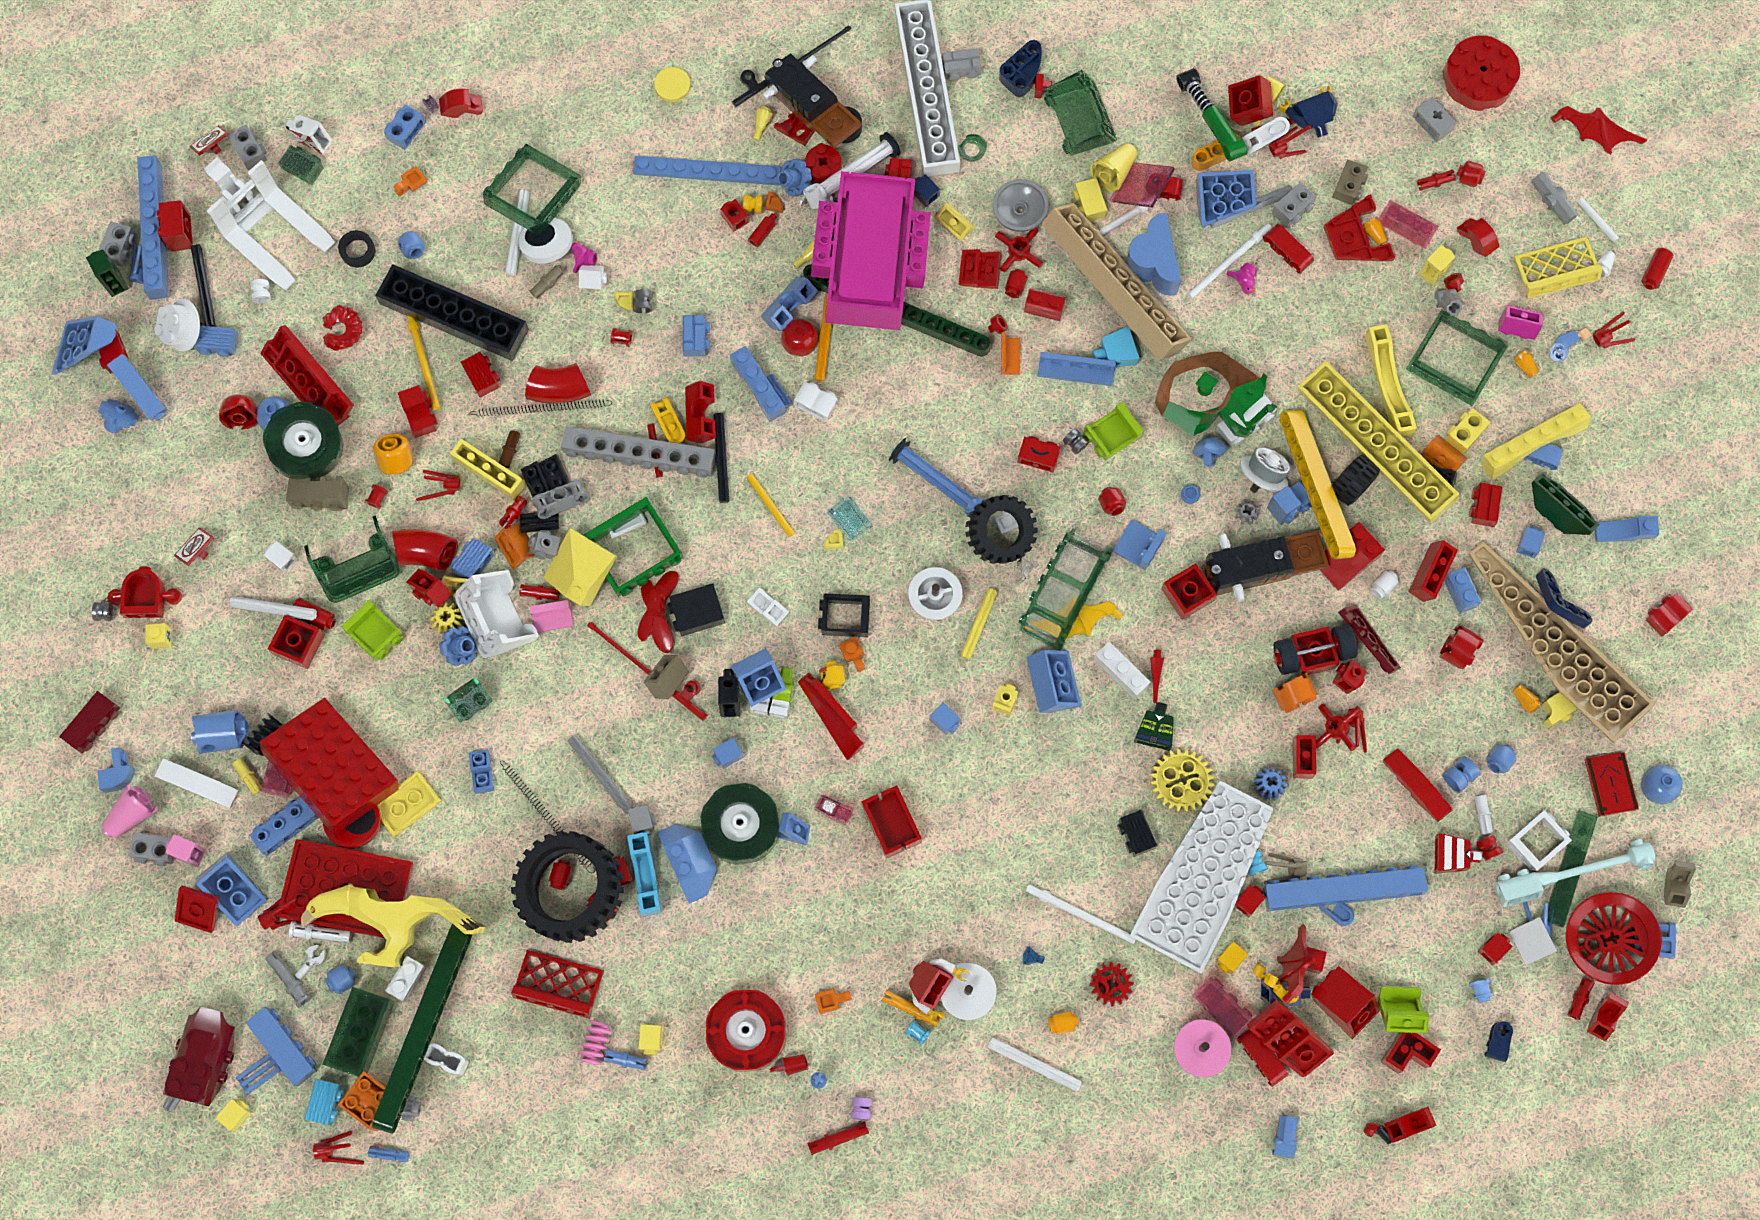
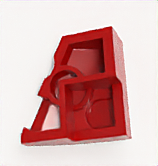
M794 113L788 115L789 119L781 124L778 122L774 124V128L803 146H806L815 130L809 129ZM799 130H805L800 136H796Z

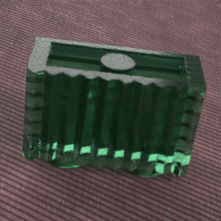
M290 145L278 162L281 169L310 185H313L324 169L319 157L313 154L311 156L308 155L299 146L295 148Z

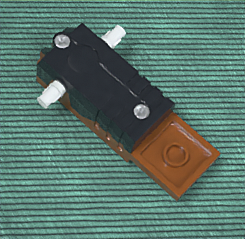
M791 53L782 59H775L772 63L773 67L769 68L764 76L768 90L762 96L766 101L773 95L777 97L809 129L815 130L833 148L862 127L861 122L838 101L837 96L808 70L810 66L817 62L814 55L805 61L803 60V62H800Z
M1319 530L1287 538L1282 536L1277 539L1273 538L1234 548L1231 547L1226 534H1222L1219 536L1221 551L1209 553L1206 557V562L1203 564L1207 580L1217 593V596L1234 592L1237 602L1245 600L1244 589L1287 580L1292 576L1329 567Z

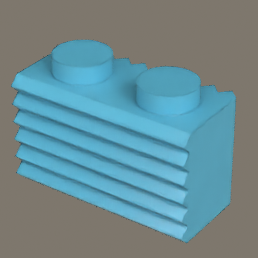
M315 1079L304 1119L331 1126L338 1116L336 1107L344 1095L343 1085Z

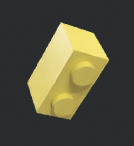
M1097 178L1075 183L1072 195L1074 201H1078L1079 210L1089 221L1105 218L1107 208Z

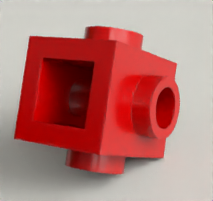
M1350 660L1339 665L1336 670L1337 675L1332 683L1346 694H1349L1362 686L1367 671L1359 663Z

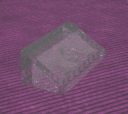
M1023 557L1014 565L1015 587H1018L1025 581L1034 567V564Z

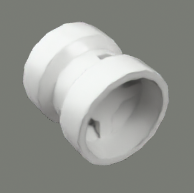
M256 279L250 282V289L253 291L251 295L252 302L260 304L271 300V295L268 292V280Z

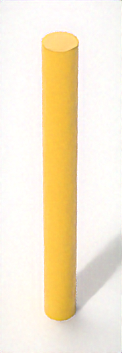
M752 473L746 477L787 536L789 538L795 534L793 529Z

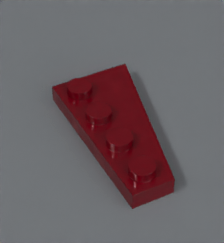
M1357 605L1345 607L1338 612L1344 621L1351 626L1354 633L1371 654L1378 660L1383 671L1392 674L1401 669Z

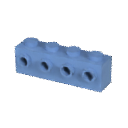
M300 797L296 801L288 802L285 805V809L281 812L272 814L266 823L259 824L253 828V832L249 836L261 853L268 856L316 821L318 817Z

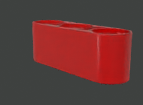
M1276 224L1263 236L1264 242H1268L1278 255L1283 256V260L1292 268L1294 267L1297 273L1300 274L1314 262L1312 254L1280 224Z
M1247 1030L1237 1038L1238 1043H1242L1244 1046L1243 1050L1249 1058L1257 1064L1255 1066L1262 1076L1269 1080L1268 1084L1271 1087L1289 1075L1275 1053L1265 1046L1262 1039L1252 1031Z

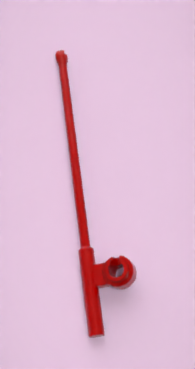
M589 622L587 624L590 629L598 633L645 673L650 674L651 671L598 629L594 623ZM696 680L687 681L682 693L675 690L672 697L704 721L708 715L691 702V699L700 693L701 685Z

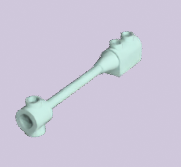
M1638 839L1630 843L1631 847L1628 848L1625 855L1572 869L1543 873H1529L1528 869H1523L1517 872V877L1510 878L1509 874H1504L1498 877V882H1495L1496 893L1502 908L1541 898L1544 887L1554 884L1561 879L1630 862L1633 866H1638L1639 870H1647L1655 865L1654 849L1649 842L1643 843L1642 839Z

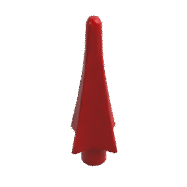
M1154 650L1153 657L1150 658L1153 703H1157L1159 682L1165 658L1161 657V650Z

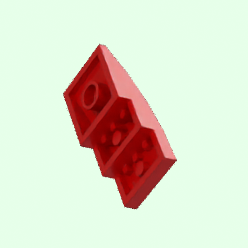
M1278 999L1247 1023L1249 1030L1261 1038L1264 1045L1275 1052L1280 1061L1301 1077L1309 1075L1334 1054L1333 1050L1305 1022Z

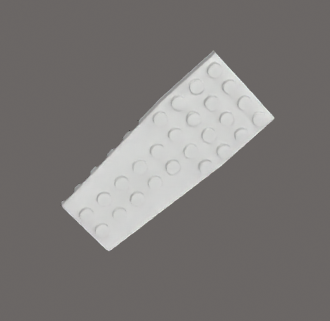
M1220 781L1155 884L1130 933V937L1202 974L1231 916L1273 808Z

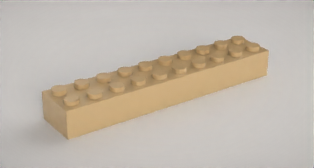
M1074 203L1053 208L1041 224L1046 232L1056 240L1057 245L1068 254L1069 259L1080 268L1081 273L1092 282L1093 287L1100 291L1106 302L1112 305L1116 313L1125 320L1128 327L1137 334L1140 341L1150 349L1155 358L1161 361L1179 354L1192 340L1185 330Z

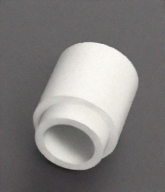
M1384 571L1373 582L1370 589L1371 593L1378 599L1387 597L1399 584L1398 576L1392 571Z

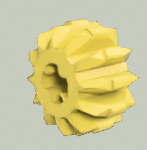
M445 602L444 607L440 606L438 611L432 610L434 616L430 617V621L433 622V629H438L437 632L439 634H442L444 631L447 632L449 628L462 626L459 621L464 620V618L460 615V609H456L454 603L449 606L448 602ZM449 615L450 618L445 622L443 619H446V616Z

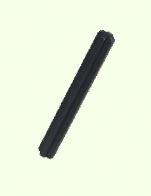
M200 244L192 245L191 252L205 326L216 327L202 247Z
M714 413L719 502L728 503L729 487L723 413Z

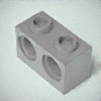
M244 125L227 135L247 170L252 169L261 160L263 162L267 161L264 155L267 151L262 143L258 145L256 140L259 138L254 129L249 130L248 126Z
M110 221L98 251L103 249L115 265L123 267L124 263L129 260L131 245H134L136 242V233L129 226Z
M133 832L128 856L133 858L134 862L146 864V861H154L153 864L157 866H166V863L172 864L173 857L165 853L159 856V850L163 847L166 848V844L171 837ZM146 844V851L140 853V847Z

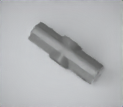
M1542 172L1532 179L1531 183L1542 196V202L1547 204L1548 210L1554 211L1564 225L1578 216V213L1567 201L1566 192L1563 188L1557 187L1546 172Z

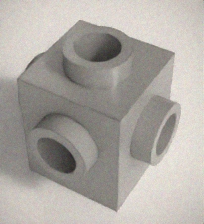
M540 530L529 538V553L534 554V557L538 559H552L557 555L560 538L551 535L549 531Z

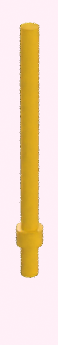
M407 316L409 333H412L433 410L436 411L440 409V404L420 338V327L414 318Z

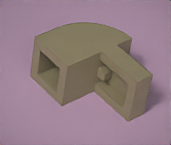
M1675 860L1672 868L1667 869L1664 888L1665 905L1686 907L1691 896L1690 881L1696 870L1694 863Z

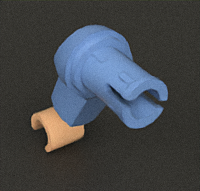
M1584 328L1578 332L1573 330L1558 336L1550 349V357L1556 362L1565 360L1570 346L1579 342L1580 338L1582 341L1586 340L1592 334L1587 328Z

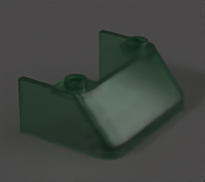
M376 515L372 516L377 533L373 534L368 540L371 550L335 565L333 559L328 556L315 559L308 545L304 546L307 560L329 601L333 603L341 602L392 580L399 575L400 568Z

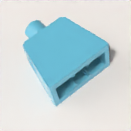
M1129 327L1101 338V348L1092 350L1094 359L1116 361L1115 367L1138 365L1139 356Z

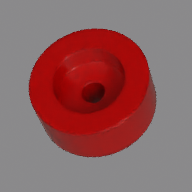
M1454 273L1444 279L1447 289H1455L1456 292L1461 291L1460 285L1464 283L1461 273Z
M996 314L990 319L991 325L988 326V329L991 333L996 331L998 334H1001L1008 329L1005 319L1000 314Z

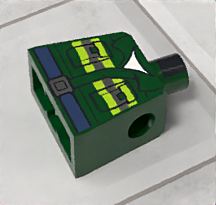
M1157 702L1154 712L1146 711L1135 736L1134 743L1167 751L1171 750L1174 718L1173 716L1165 715L1167 710L1166 704Z

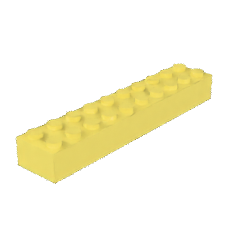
M1327 361L1323 362L1298 385L1299 392L1361 455L1365 456L1380 469L1379 473L1430 524L1436 521L1460 499V494Z

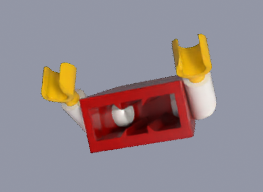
M944 959L931 960L929 963L922 961L920 965L914 967V975L909 982L914 1005L926 1015L929 1014V1019L932 1023H941L937 1020V1015L945 1018V1014L942 1011H934L932 1009H935L954 976L952 974H955L958 980L964 982L967 980L962 979V973L970 974L968 970L964 968L957 969L956 965Z

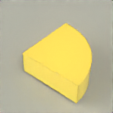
M614 292L618 305L622 306L625 310L633 311V292Z
M842 528L833 531L827 537L824 549L843 548Z

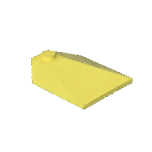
M569 528L557 551V555L553 558L543 578L576 604L590 607L617 556L574 529Z

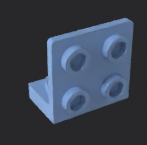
M1131 520L1114 547L1113 552L1146 570L1164 541L1167 532L1160 529L1158 533H1155L1138 522Z

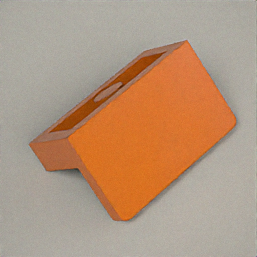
M1001 333V375H1020V338H1005V333Z
M1437 435L1421 453L1423 457L1433 465H1436L1437 468L1457 471L1468 459L1440 435Z
M520 524L511 525L508 529L503 527L494 537L512 569L519 567L526 559L535 558L534 554L529 553V537L526 533H521Z

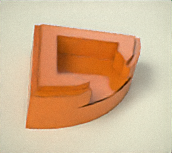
M768 191L764 209L783 213L781 200L775 193Z

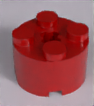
M819 143L811 148L805 156L806 168L811 170L812 180L810 182L812 184H820L842 169L839 152L829 145Z
M1458 624L1453 629L1456 633L1452 636L1449 635L1446 639L1439 657L1458 669H1464L1466 665L1470 666L1475 659L1473 654L1476 649L1482 646L1484 639Z

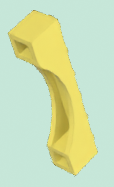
M1388 325L1369 327L1365 339L1389 424L1403 438L1412 436L1417 427L1412 410L1405 400L1398 380Z
M1578 403L1484 454L1481 465L1493 480L1508 472L1523 458L1540 447L1561 438L1572 437L1587 429L1591 416L1581 403Z

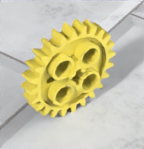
M1178 749L1176 755L1170 751L1169 757L1163 754V761H1156L1159 767L1153 766L1152 768L1156 773L1150 775V778L1155 779V781L1150 783V786H1156L1152 793L1159 794L1156 800H1164L1161 806L1168 803L1169 810L1174 806L1176 807V813L1179 812L1180 808H1183L1184 813H1187L1188 807L1195 811V804L1201 808V800L1207 802L1208 798L1206 795L1212 794V791L1208 788L1214 787V784L1209 781L1213 780L1214 776L1208 775L1212 768L1206 769L1208 761L1202 763V755L1195 758V751L1188 755V749L1185 750L1184 754H1181L1180 749ZM1183 765H1190L1192 767V772H1185L1183 770ZM1171 771L1174 774V778L1167 779L1164 772ZM1194 774H1198V777L1186 780L1184 785L1182 782H1179L1172 787H1166L1167 784L1177 782L1180 777L1186 779ZM1190 783H1197L1200 786V790H1192ZM1172 790H1180L1182 796L1179 798L1174 797Z

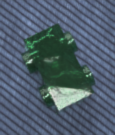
M476 677L444 698V701L460 723L469 720L473 714L485 709L493 701Z

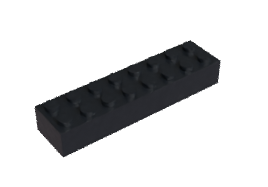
M394 264L391 265L375 295L382 306L410 316L417 321L513 361L529 330L526 321Z

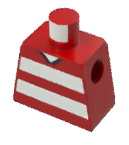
M1442 833L1435 836L1434 874L1467 871L1470 869V862H1481L1482 853L1481 851L1471 850L1470 840Z

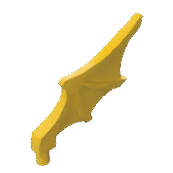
M1073 597L1058 612L1046 618L1022 624L1021 627L1025 630L1042 629L1049 632L1056 638L1058 642L1056 646L1058 647L1076 634H1086L1089 637L1096 622L1106 615L1108 617L1113 615L1118 621L1124 615L1109 601L1094 606H1086L1081 604L1077 597Z

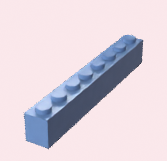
M156 155L137 157L144 291L150 300L169 298L167 249L163 239L159 238L158 227H160V221L157 219L159 203L164 202L162 165Z
M1416 865L1405 867L1406 870L1388 868L1386 872L1369 870L1366 871V874L1350 872L1346 874L1347 876L1340 877L1339 874L1327 875V878L1319 879V876H1311L1303 881H1300L1299 878L1288 879L1284 883H1280L1279 880L1269 881L1263 888L1264 896L1266 897V911L1320 906V903H1323V906L1339 904L1337 901L1353 903L1425 895L1428 892L1424 868H1418Z

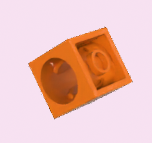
M363 1071L339 1102L338 1106L369 1130L378 1132L379 1130L372 1128V1122L387 1085L374 1075Z

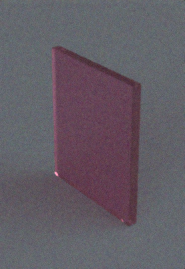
M1134 162L1121 188L1112 194L1109 201L1153 208L1175 168Z

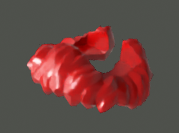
M339 304L323 317V326L327 329L332 330V326L336 323H343L346 326V331L340 336L327 333L323 337L327 348H331L334 351L352 347L360 339V334L363 333L362 321L357 316L358 313L353 311V308L342 307Z

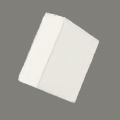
M1005 512L994 517L1001 535L1018 529L1017 521L1011 514Z

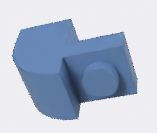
M119 747L111 749L113 768L98 770L99 789L104 793L124 789L130 784L134 776V768L126 765L129 763L128 754Z

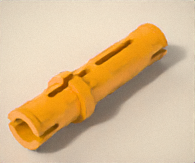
M888 990L885 991L884 994L891 997V999L883 996L882 1002L916 1017L915 1019L918 1021L921 1019L934 1027L937 1026L938 1023H932L929 1019L930 1015L923 1013L913 1002Z

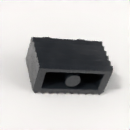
M1142 810L1119 819L1117 827L1121 836L1125 835L1127 840L1125 846L1129 854L1132 853L1136 857L1156 849V841Z

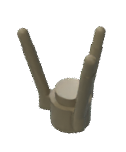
M1269 853L1270 857L1289 861V863L1265 861V865L1288 867V873L1292 874L1264 881L1265 885L1273 880L1283 882L1292 878L1300 879V876H1306L1307 873L1306 861L1299 858Z

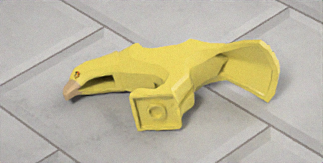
M352 884L319 894L310 900L305 912L301 916L303 928H306L315 919L325 915L346 914L378 929L387 940L385 948L379 953L375 951L363 952L356 963L386 967H400L403 965L402 958L404 952L414 943L416 925L434 914L447 919L464 934H483L486 930L485 925L463 913L459 908L444 899L410 895L409 898L401 902H386L379 899L374 889L354 887Z

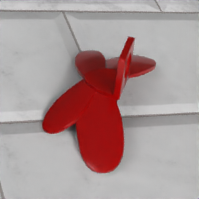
M676 571L666 572L655 586L650 580L641 586V596L647 610L639 623L638 638L641 641H645L651 634L658 649L664 653L671 652L674 646L671 629L664 617L666 599L671 595L679 580V575Z

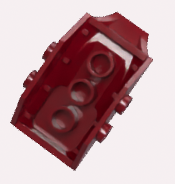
M200 1006L195 1013L188 1015L182 1037L176 1043L175 1049L177 1052L175 1058H172L169 1064V1073L163 1095L210 1106L221 1085L225 1084L228 1077L226 1072L227 1066L232 1063L234 1058V1052L232 1051L234 1048L235 1027L227 1023L223 1012Z

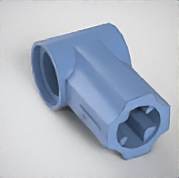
M1279 1115L1277 1137L1275 1136L1274 1143H1276L1275 1150L1273 1149L1272 1151L1273 1155L1294 1159L1298 1118Z

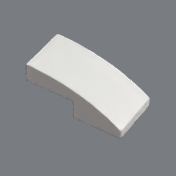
M760 587L746 602L775 626L789 613L787 609L775 599L773 600Z

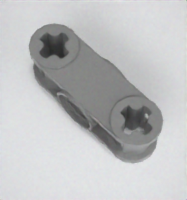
M574 480L534 496L531 503L536 507L538 517L546 519L575 506L585 504L590 496L584 490L583 482L581 480Z

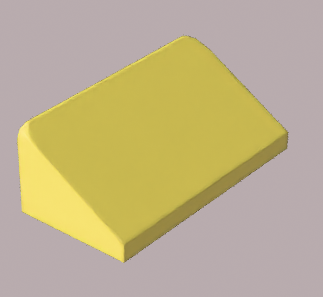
M945 203L934 217L960 241L976 227L949 203Z

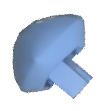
M1206 436L1194 446L1193 453L1200 459L1204 458L1205 466L1214 467V457H1221L1228 450V447L1217 437Z

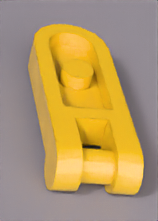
M667 396L662 398L660 402L651 403L650 407L667 441L683 444L686 439L685 432ZM662 408H666V409H667V410H665V411H663V412H661V413H660V411H659V410L662 409Z

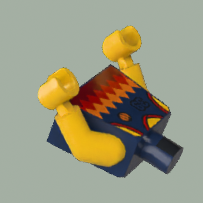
M1256 963L1253 968L1254 975L1261 978V1000L1268 1006L1276 999L1285 1006H1299L1301 999L1310 998V987L1304 986L1301 994L1286 1004L1281 998L1288 992L1286 989L1290 985L1287 982L1280 983L1278 981L1279 978L1270 973L1264 975L1266 968L1259 963Z

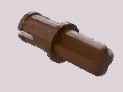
M510 431L505 445L502 446L503 451L498 463L506 468H510L513 455L517 452L516 446L520 437V433L517 431Z

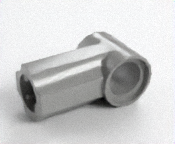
M1456 290L1435 291L1434 298L1437 299L1438 303L1436 307H1443L1451 316L1458 315L1462 310V303L1458 300Z

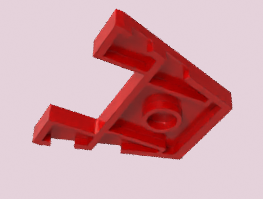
M1371 194L1324 224L1323 228L1335 260L1394 261L1395 256L1390 243L1371 248L1359 216L1376 211Z

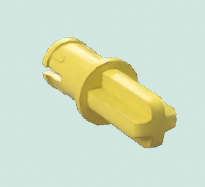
M239 758L233 762L232 766L240 775V780L245 782L251 793L254 795L260 793L263 787L254 776L255 772L250 770L244 759Z

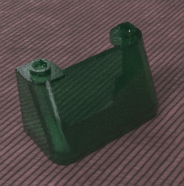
M1082 69L1044 89L1046 95L1044 97L1045 103L1048 107L1051 106L1055 110L1065 139L1063 140L1062 148L1066 154L1073 156L1117 141L1099 90L1094 80Z

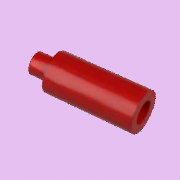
M773 213L769 217L765 216L748 238V241L758 248L775 227L777 216Z

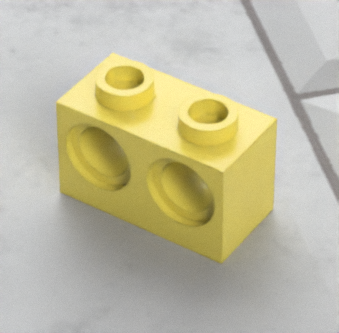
M1441 245L1426 260L1419 274L1434 286L1449 270L1456 256L1453 255L1449 248Z
M1473 408L1469 413L1465 411L1458 419L1460 423L1457 426L1453 425L1447 431L1449 436L1446 441L1462 454L1470 448L1491 423ZM1468 421L1474 422L1476 426H1471ZM1457 434L1462 435L1464 437V440H1460L1457 437Z

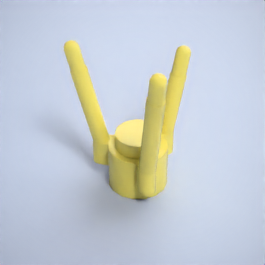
M444 575L442 583L452 593L450 596L455 597V591L460 588L461 583H465L468 579Z

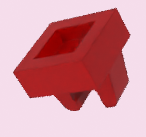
M1036 74L1034 98H1042V94H1051L1052 81L1045 80L1044 74Z

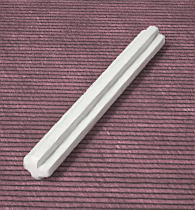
M520 190L505 269V273L509 276H515L520 254L518 240L525 225L530 196L528 190Z
M236 596L229 600L230 606L233 608L282 616L287 615L306 620H314L317 617V611L310 608Z
M992 1038L988 1044L989 1049L1074 1091H1078L1081 1087L1082 1082L995 1038Z

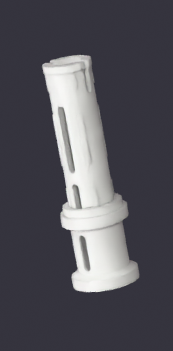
M292 920L289 928V938L300 937L306 938L307 941L315 938L350 943L352 932L317 927L314 924H308L306 928H303L301 923Z

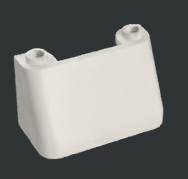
M509 570L472 575L455 594L456 603L483 658L494 657L532 643L539 637L534 625L530 623L522 625L508 595L514 586Z

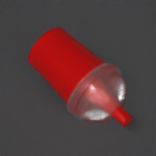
M805 1054L785 1058L780 1057L775 1062L774 1068L769 1070L770 1073L776 1072L778 1076L788 1077L789 1075L808 1070V1063Z

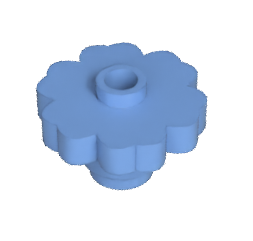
M799 158L785 161L781 167L782 171L778 174V183L785 187L786 194L792 197L804 195L803 190L810 186L809 182L812 180L811 170L806 168V162Z
M108 399L107 402L102 401L98 410L104 419V428L111 433H118L123 427L135 426L139 417L134 413L135 410L128 404H122L118 400Z
M460 626L449 628L447 632L443 633L442 638L444 641L439 643L440 654L446 656L447 663L459 666L461 664H469L471 660L475 659L474 651L478 649L469 629Z

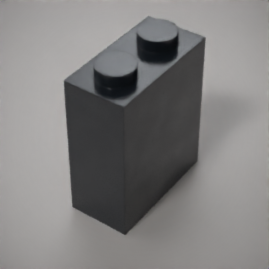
M713 583L669 596L671 603H667L670 615H675L676 620L672 622L675 632H680L681 637L725 624Z

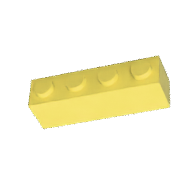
M460 439L450 452L453 461L514 501L526 486L522 478L463 439Z

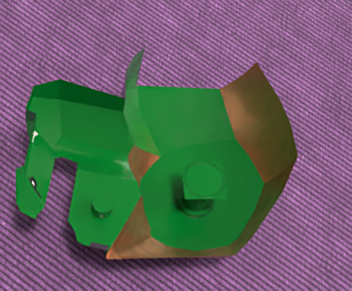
M1209 352L1190 356L1172 363L1162 378L1155 400L1156 406L1163 417L1192 436L1207 430L1219 415L1234 436L1245 438L1253 433L1256 424L1268 412L1272 413L1277 408L1274 404H1267L1250 421H1245L1244 413L1263 397L1267 376L1263 372L1260 378L1223 352ZM1200 367H1209L1217 371L1227 380L1230 386V390L1227 392L1221 406L1202 412L1189 410L1169 401L1174 377ZM1204 372L1195 383L1198 385V393L1202 396L1210 395L1218 380ZM1235 412L1246 428L1231 419L1230 415Z

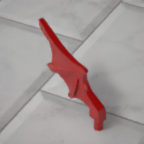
M1566 106L1558 110L1551 117L1554 123L1560 119L1563 121L1569 120L1578 129L1581 141L1585 139L1594 140L1610 155L1612 154V148L1618 143L1634 141L1643 144L1647 142V139L1615 124L1600 108H1596L1592 113H1581Z
M1304 924L1299 927L1298 938L1292 948L1284 956H1277L1278 963L1283 967L1282 974L1277 977L1279 978L1278 981L1280 983L1287 982L1290 985L1286 989L1288 992L1281 998L1286 1004L1294 997L1297 998L1304 990V973L1309 965L1315 961L1307 951L1306 926Z

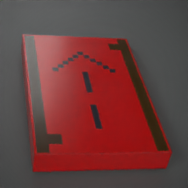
M1625 752L1585 759L1599 817L1639 809Z

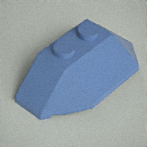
M677 824L657 832L688 903L690 904L707 896L717 867L701 832Z

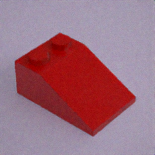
M1360 522L1349 529L1356 548L1354 557L1333 559L1329 550L1325 551L1329 567L1320 571L1338 591L1376 561L1385 551Z

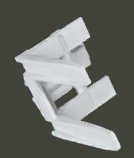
M218 157L204 168L206 174L216 182L223 195L207 210L211 217L210 219L218 228L219 233L267 278L283 290L289 289L295 283V279L283 265L247 234L268 212L274 209L309 242L325 253L335 245V241L277 187L262 160L248 172L251 178L248 182H245L242 178L240 180L236 178ZM254 186H256L258 192L260 193L256 196H254L253 192L251 191V189ZM243 198L248 203H242V208L240 209L237 203Z

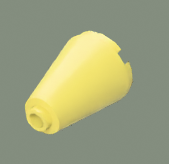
M1125 143L1096 160L1090 166L1092 179L1097 178V181L1100 182L1099 187L1105 191L1115 192L1120 189L1137 157L1136 148L1132 144Z

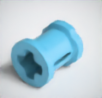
M915 1019L905 1032V1035L912 1036L919 1042V1045H922L931 1033V1030H926L920 1026Z

